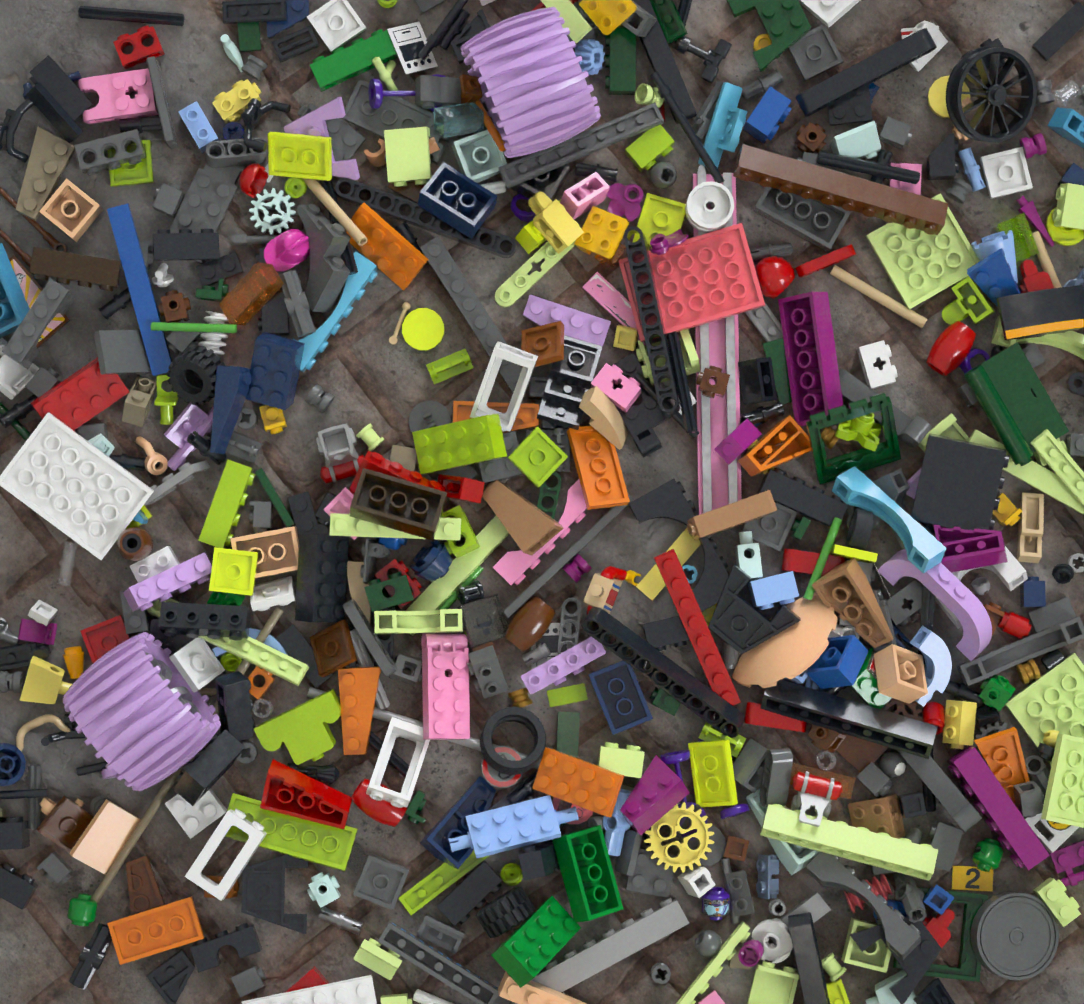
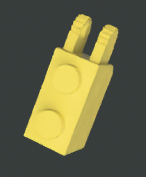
M539 191L528 200L531 210L536 214L533 218L534 226L558 254L584 233L579 224L573 220L565 207L557 199L552 202L544 192Z

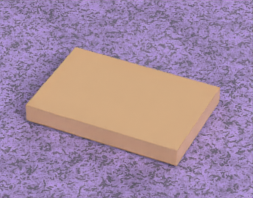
M106 799L69 854L97 871L106 874L141 819Z

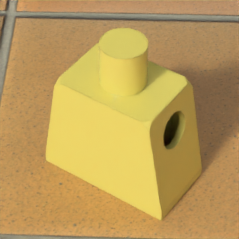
M33 656L20 701L55 704L58 694L65 695L72 684L62 681L65 673L64 669Z

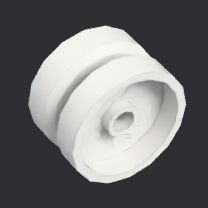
M713 181L703 182L697 185L688 196L685 206L686 217L690 225L698 231L709 233L722 229L732 216L734 200L729 189L724 185ZM707 204H711V208H713V209H712V210L707 209V208H706Z

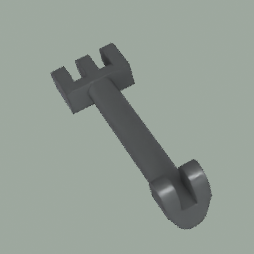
M234 234L231 237V241L234 246L268 244L278 235L246 236V234Z

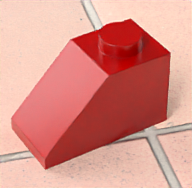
M439 474L437 482L446 488V498L481 503L485 482Z

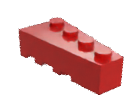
M272 759L266 777L260 808L345 829L352 799L350 796Z

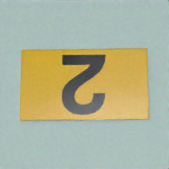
M953 866L952 889L993 892L994 869L984 872L977 869V867Z

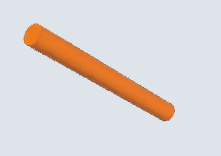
M477 100L473 104L475 110L499 150L505 151V141L502 140L499 131L481 101Z

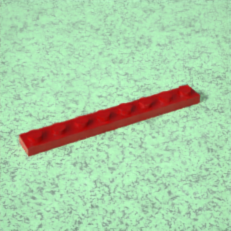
M671 549L654 557L711 690L732 706L741 703L675 550Z

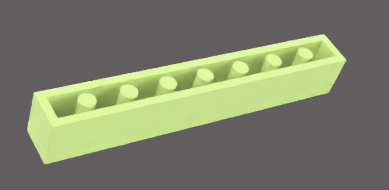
M768 804L760 833L761 836L928 881L934 873L938 849H934L931 845L915 844L909 839L893 838L883 832L874 833L865 827L856 828L848 826L843 821L833 822L827 820L824 816H822L819 827L799 822L800 810L792 811L785 809L780 804ZM805 813L808 819L813 820L817 818V815L811 816Z

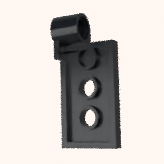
M634 353L614 363L623 371L622 375L625 377L633 378L638 372L643 375L641 364ZM620 383L618 385L613 384L614 390L616 388L622 389ZM639 386L642 398L640 405H632L626 413L617 406L615 407L619 411L637 449L644 458L662 448L653 428L670 419L671 416L665 414L660 409L659 404Z

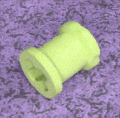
M371 423L356 435L367 444L370 452L384 441V438H380L372 429Z
M833 952L821 960L823 969L830 976L831 982L838 979L847 970L837 962Z

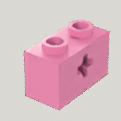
M595 172L564 191L560 204L565 207L568 214L574 220L589 211L592 206L602 203L610 187Z
M606 363L591 382V387L597 386L615 406L626 413L641 394L640 383L632 377L626 378L622 375L623 371L616 365L610 366ZM619 383H621L622 389L616 388L614 390L613 384L618 385Z

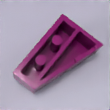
M934 525L936 539L947 548L941 563L951 573L1008 562L1001 531L985 529L964 530L961 527L944 528L940 525Z
M656 755L620 811L628 824L641 836L686 797L689 791L683 781Z

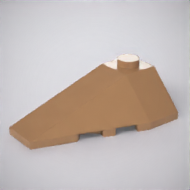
M855 558L836 566L812 584L822 602L828 608L830 606L833 607L840 614L839 617L843 621L847 620L855 627V631L874 648L894 639L868 579Z

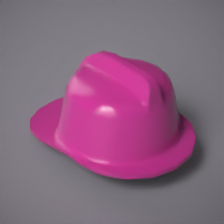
M290 229L278 235L264 249L266 264L275 271L283 272L298 265L310 254L308 236L298 229Z

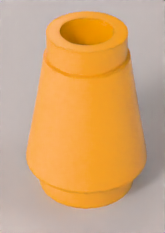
M81 646L65 648L63 657L70 679H77L83 674L84 651H82Z

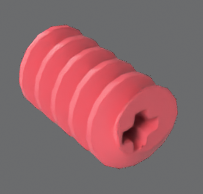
M880 874V881L876 877H872V884L867 879L865 880L872 887L871 891L876 896L880 894L887 901L888 894L892 895L884 874ZM844 891L847 903L853 913H856V906L864 910V901Z

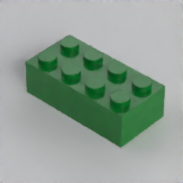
M601 825L586 827L552 839L575 923L590 921L623 910Z
M551 896L539 905L533 914L491 956L521 988L535 978L581 927L578 923H575L574 919L559 902Z

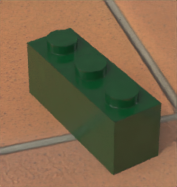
M617 27L611 34L605 35V47H609V55H605V68H609V76H605V89H609V95H635L636 35L626 27Z

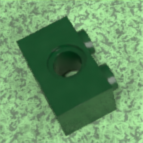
M401 572L389 575L390 580L381 582L379 578L368 582L369 586L364 588L372 613L414 600L407 575L402 576ZM387 585H391L395 589V594L391 598H386L383 595V589Z

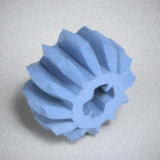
M595 39L580 40L575 47L574 53L576 57L581 56L583 59L579 62L582 72L587 71L589 75L598 74L599 70L603 68L602 63L605 62L603 59L605 55L603 45Z

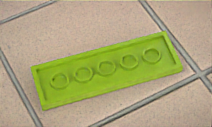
M235 793L232 794L228 810L232 809L234 811L238 809L247 815L245 819L251 823L256 821L265 827L263 831L267 834L259 847L345 872L358 829L345 826V829H340L261 809V801ZM234 825L230 827L225 835L227 838L244 843L249 839V835Z

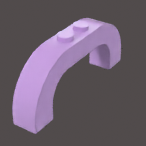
M902 549L879 568L878 572L893 586L904 576H910L919 580L959 619L963 628V638L956 647L970 661L975 659L987 647L992 637V625L985 607L942 563H939L923 574L908 560L906 549Z

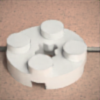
M780 919L764 920L752 932V939L758 940L764 948L761 960L779 963L788 958L792 952L793 944L790 929ZM769 937L775 938L777 940V945H774L773 943L769 944Z

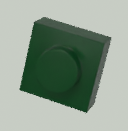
M804 516L800 520L796 519L791 528V531H793L792 537L801 540L811 520Z

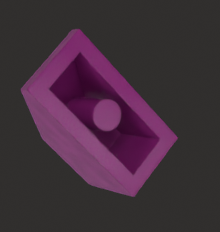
M747 418L714 450L729 465L762 433Z

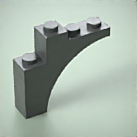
M299 204L296 212L306 229L310 248V272L305 295L312 312H330L350 274V270L345 266L344 261L340 257L351 237L342 225L337 223L331 224L317 205Z

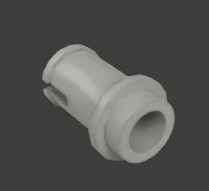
M545 643L542 645L538 644L537 648L523 654L522 658L529 667L543 658L548 659L551 653Z
M773 899L768 905L772 915L781 916L786 911L785 903L781 899ZM780 904V910L775 911V906Z

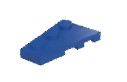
M1003 248L967 269L969 277L997 307V298L1020 294L1017 283L1012 276L1010 265L1005 258Z

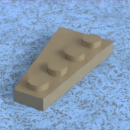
M37 127L16 212L34 221L37 220L40 215L39 211L46 204L75 152L73 144H69L67 141Z

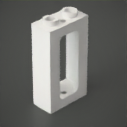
M497 341L470 417L476 418L499 414L502 432H510L538 356ZM503 359L523 366L507 412L505 413L487 406Z
M394 717L391 718L366 794L370 795L372 799L391 802V805L398 808L408 807L430 740H423V727ZM397 737H402L416 743V748L400 793L380 786Z
M238 809L227 811L185 875L187 879L221 901L225 899L267 834L263 831L265 828L263 825L256 821L251 823L245 819L247 815ZM234 825L249 835V839L218 885L201 872L230 827Z

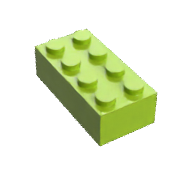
M499 414L480 416L412 432L420 474L434 473L507 457Z

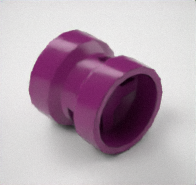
M1041 133L1035 134L1033 138L1025 137L1019 140L1020 147H1023L1025 159L1032 158L1035 154L1043 155L1047 153L1045 139Z
M577 553L573 557V561L570 564H566L562 569L575 583H578L581 580V576L584 573H588L592 568Z
M754 939L745 942L738 954L741 964L747 967L755 966L764 954L763 945Z

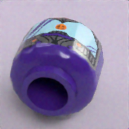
M712 887L702 896V912L710 916L711 920H722L723 916L728 915L730 912V894L722 887Z

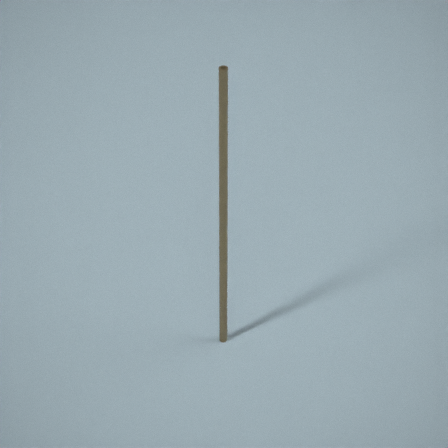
M276 606L255 640L261 643L265 642L284 612L281 608ZM243 659L235 672L240 671L244 675L251 663ZM216 701L213 705L216 709L213 715L219 714L218 701ZM183 767L168 776L91 897L92 900H95L97 903L100 901L174 785L175 779L182 772Z

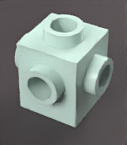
M320 872L311 877L312 882L308 884L310 888L307 891L312 901L317 900L320 908L341 896L337 889L340 885L334 875L331 877L329 873L324 875L323 872ZM320 886H326L327 891H322Z

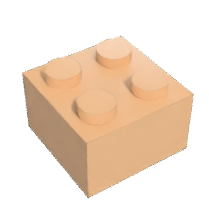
M66 178L39 212L77 242L103 211V208Z
M894 644L874 654L879 693L908 704L928 694L922 655Z

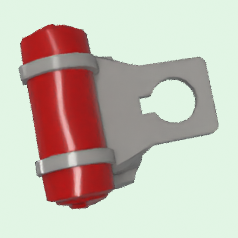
M346 423L319 431L316 443L320 455H323L325 459V466L321 467L320 470L321 479L328 484L355 476L365 456H359L355 450L357 440L353 429L349 428Z
M798 771L793 778L794 790L798 791V794L793 796L791 810H800L799 822L819 827L822 816L828 818L831 812V801L837 800L843 791L841 782L834 781V778L827 779L809 774V772L803 773ZM805 813L811 816L817 815V818L813 820L808 819Z

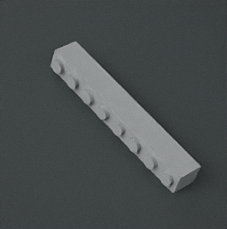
M670 897L659 903L661 907L655 910L649 908L640 913L641 917L634 921L631 918L621 924L622 928L616 931L613 928L602 934V939L598 941L592 939L583 944V949L577 952L575 949L564 954L565 959L559 962L556 959L549 962L545 966L546 969L540 971L532 981L558 992H563L689 924V921L677 899L672 900Z

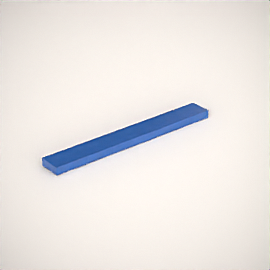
M129 203L108 208V216L152 375L166 373L169 371L168 367L172 360L164 331L151 330V323L161 322Z

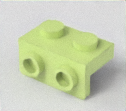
M372 938L369 941L364 939L354 956V960L384 978L391 980L402 963V960L399 959L400 955L391 949L388 952L381 949V943Z

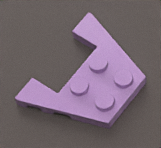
M337 97L331 102L284 126L285 133L329 137L325 120L343 118L346 115L342 97ZM332 151V176L358 180L360 175L356 159L335 161Z

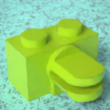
M968 276L951 288L958 298L944 307L942 318L951 325L956 321L961 322L970 316L975 324H979L995 313V310L978 285Z

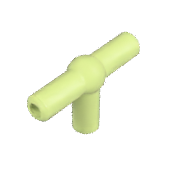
M375 57L372 62L379 73L381 81H384L389 91H398L391 78V73L396 67L395 61L390 60L385 67L380 57Z

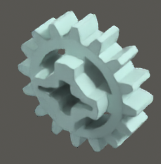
M272 188L271 193L264 189L263 196L257 193L258 201L252 200L251 203L255 207L249 209V212L254 214L250 218L251 221H257L254 225L255 228L262 227L261 232L263 234L269 230L270 235H274L276 230L279 234H282V228L289 230L287 224L288 222L294 223L295 221L291 216L296 215V211L291 210V208L295 207L294 202L288 203L291 197L289 195L283 197V190L277 194L275 188ZM273 198L271 202L264 203L265 200ZM282 202L286 205L287 214L281 210ZM275 207L278 214L270 216L267 210H273ZM259 210L265 215L263 222L259 218ZM282 221L280 224L272 226L274 222Z

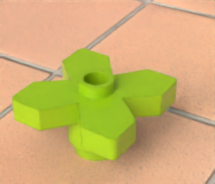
M870 413L839 423L835 436L846 441H858L864 448L876 451L882 425L875 423V415Z

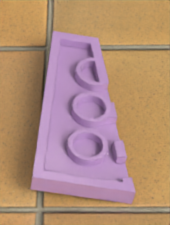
M529 295L523 313L524 317L539 326L562 321L565 336L600 346L604 344L611 321L533 295Z

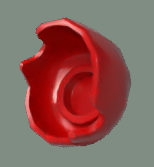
M256 163L244 168L239 178L241 191L251 198L257 197L256 194L261 193L268 179V173L264 171L266 168Z

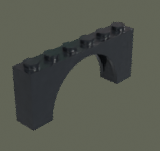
M675 479L666 482L628 505L639 524L650 519L667 518L687 526V520L694 517L695 514L693 512L696 511L692 501H687L683 493L686 491L680 481L676 482ZM707 536L699 539L704 553V568L700 580L692 590L701 612L718 603L729 577L726 571L728 565L723 556L718 557L715 551L718 548L712 537L708 539Z

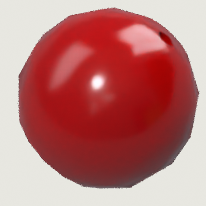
M765 257L755 267L762 295L765 297L776 298L795 278L793 267L782 257Z

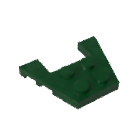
M727 0L734 18L756 10L771 41V45L753 52V58L760 72L764 71L773 60L778 59L780 54L788 47L793 46L811 30L809 21L798 0Z

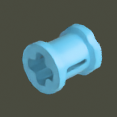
M690 565L682 566L683 571L686 569L693 572V575L690 576L691 580H688L689 584H692L696 581L698 575L696 568Z

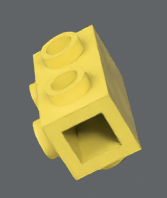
M248 79L245 81L240 80L232 86V90L227 93L221 92L214 98L215 101L212 104L225 124L229 122L232 124L238 121L244 109L248 108V103L252 98L261 101L259 97L261 91L255 82L251 84Z
M946 700L942 743L951 744V748L964 749V745L973 746L977 703Z

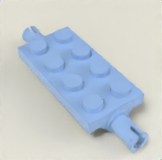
M547 795L465 816L469 832H467V835L449 838L451 852L471 847V849H474L477 859L561 837L560 824L577 821L579 818L575 806L561 811L554 810L551 797Z

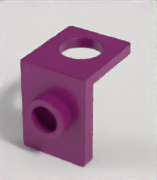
M22 618L18 640L54 645L57 624L49 623L45 626L35 620Z

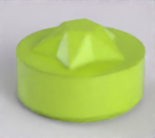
M291 177L285 182V192L291 198H299L307 191V185L303 178Z
M515 863L506 864L501 870V878L508 886L518 885L523 879L522 870Z

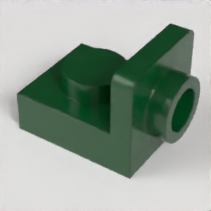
M219 278L218 291L213 286L203 285L202 289L196 288L195 297L198 300L223 302L224 297L228 296L229 285L226 284L223 278Z
M657 687L654 688L650 699L653 700L652 705L675 716L681 704L678 700Z
M419 789L405 812L408 815L407 819L417 825L419 822L424 824L426 818L415 813L417 809L421 811L427 801L424 798L426 793Z

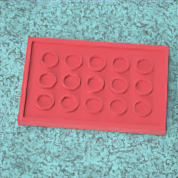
M742 223L686 239L681 244L668 248L669 250L661 255L652 253L649 250L666 335L766 306ZM636 255L634 258V262H642L644 259V255ZM628 257L618 261L641 342H645ZM641 275L638 283H646L648 275ZM645 296L643 298V304H650L653 300V296ZM649 317L647 325H654L657 322V317Z

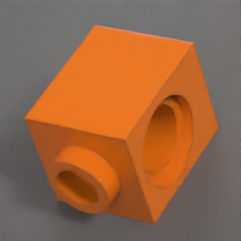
M256 666L248 677L251 683L249 693L256 699H261L275 681V678L272 676L273 674ZM257 675L264 676V686L257 687L255 685L254 679Z

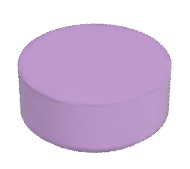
M106 768L101 771L103 779L115 778L117 774L114 769L108 770Z

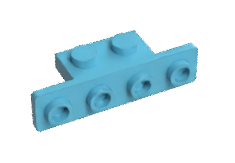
M724 82L703 145L717 168L723 150L735 152L747 111L737 108L743 89ZM699 158L698 164L705 166L702 159Z

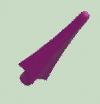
M1024 196L1017 199L1016 201L1020 205V208L1017 210L1039 231L1047 243L1053 247L1054 242L1049 236L1033 200L1028 202Z

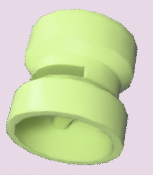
M645 83L640 84L635 92L636 103L644 106L656 102L657 107L660 108L664 98L661 99L657 87L652 88Z

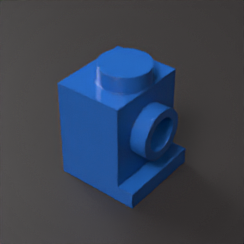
M936 884L935 887L932 886L922 901L942 915L955 897Z

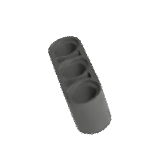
M252 138V140L267 144L262 138ZM243 139L213 141L206 147L205 161L213 168L243 166L254 163L261 164L267 158L268 144L266 151L256 153L253 151L254 149L244 144ZM236 150L240 151L241 154L235 155L232 152ZM216 152V153H219L220 155L217 156V157H214V156L211 155V153Z
M568 598L562 604L557 647L558 655L561 654V647L563 645L569 644L573 647L578 644L581 604L576 598ZM569 601L575 602L578 606L574 614L568 613L565 609ZM566 623L574 624V634L566 635L563 631V626Z
M789 748L768 749L766 751L760 788V803L762 807H768V804L785 806L787 803L793 764V755Z

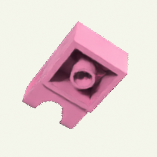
M148 68L87 77L78 81V88L82 92L97 93L99 95L97 106L83 112V122L87 124L159 115ZM135 91L138 94L135 95V98L131 99L129 94Z

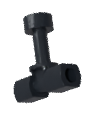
M683 36L676 51L682 54L688 51L703 59V64L706 65V68L701 75V79L712 84L719 71L718 66L721 60L726 58L732 44L720 39L715 50L710 49L707 52L691 44V38Z

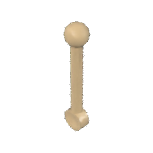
M408 302L402 304L403 310L393 336L389 338V342L393 345L398 342L397 335L405 314L411 307Z

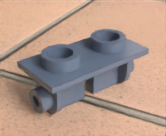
M758 854L756 863L758 871L756 891L758 898L775 899L777 894H779V879L772 878V874H779V859H777L775 854Z

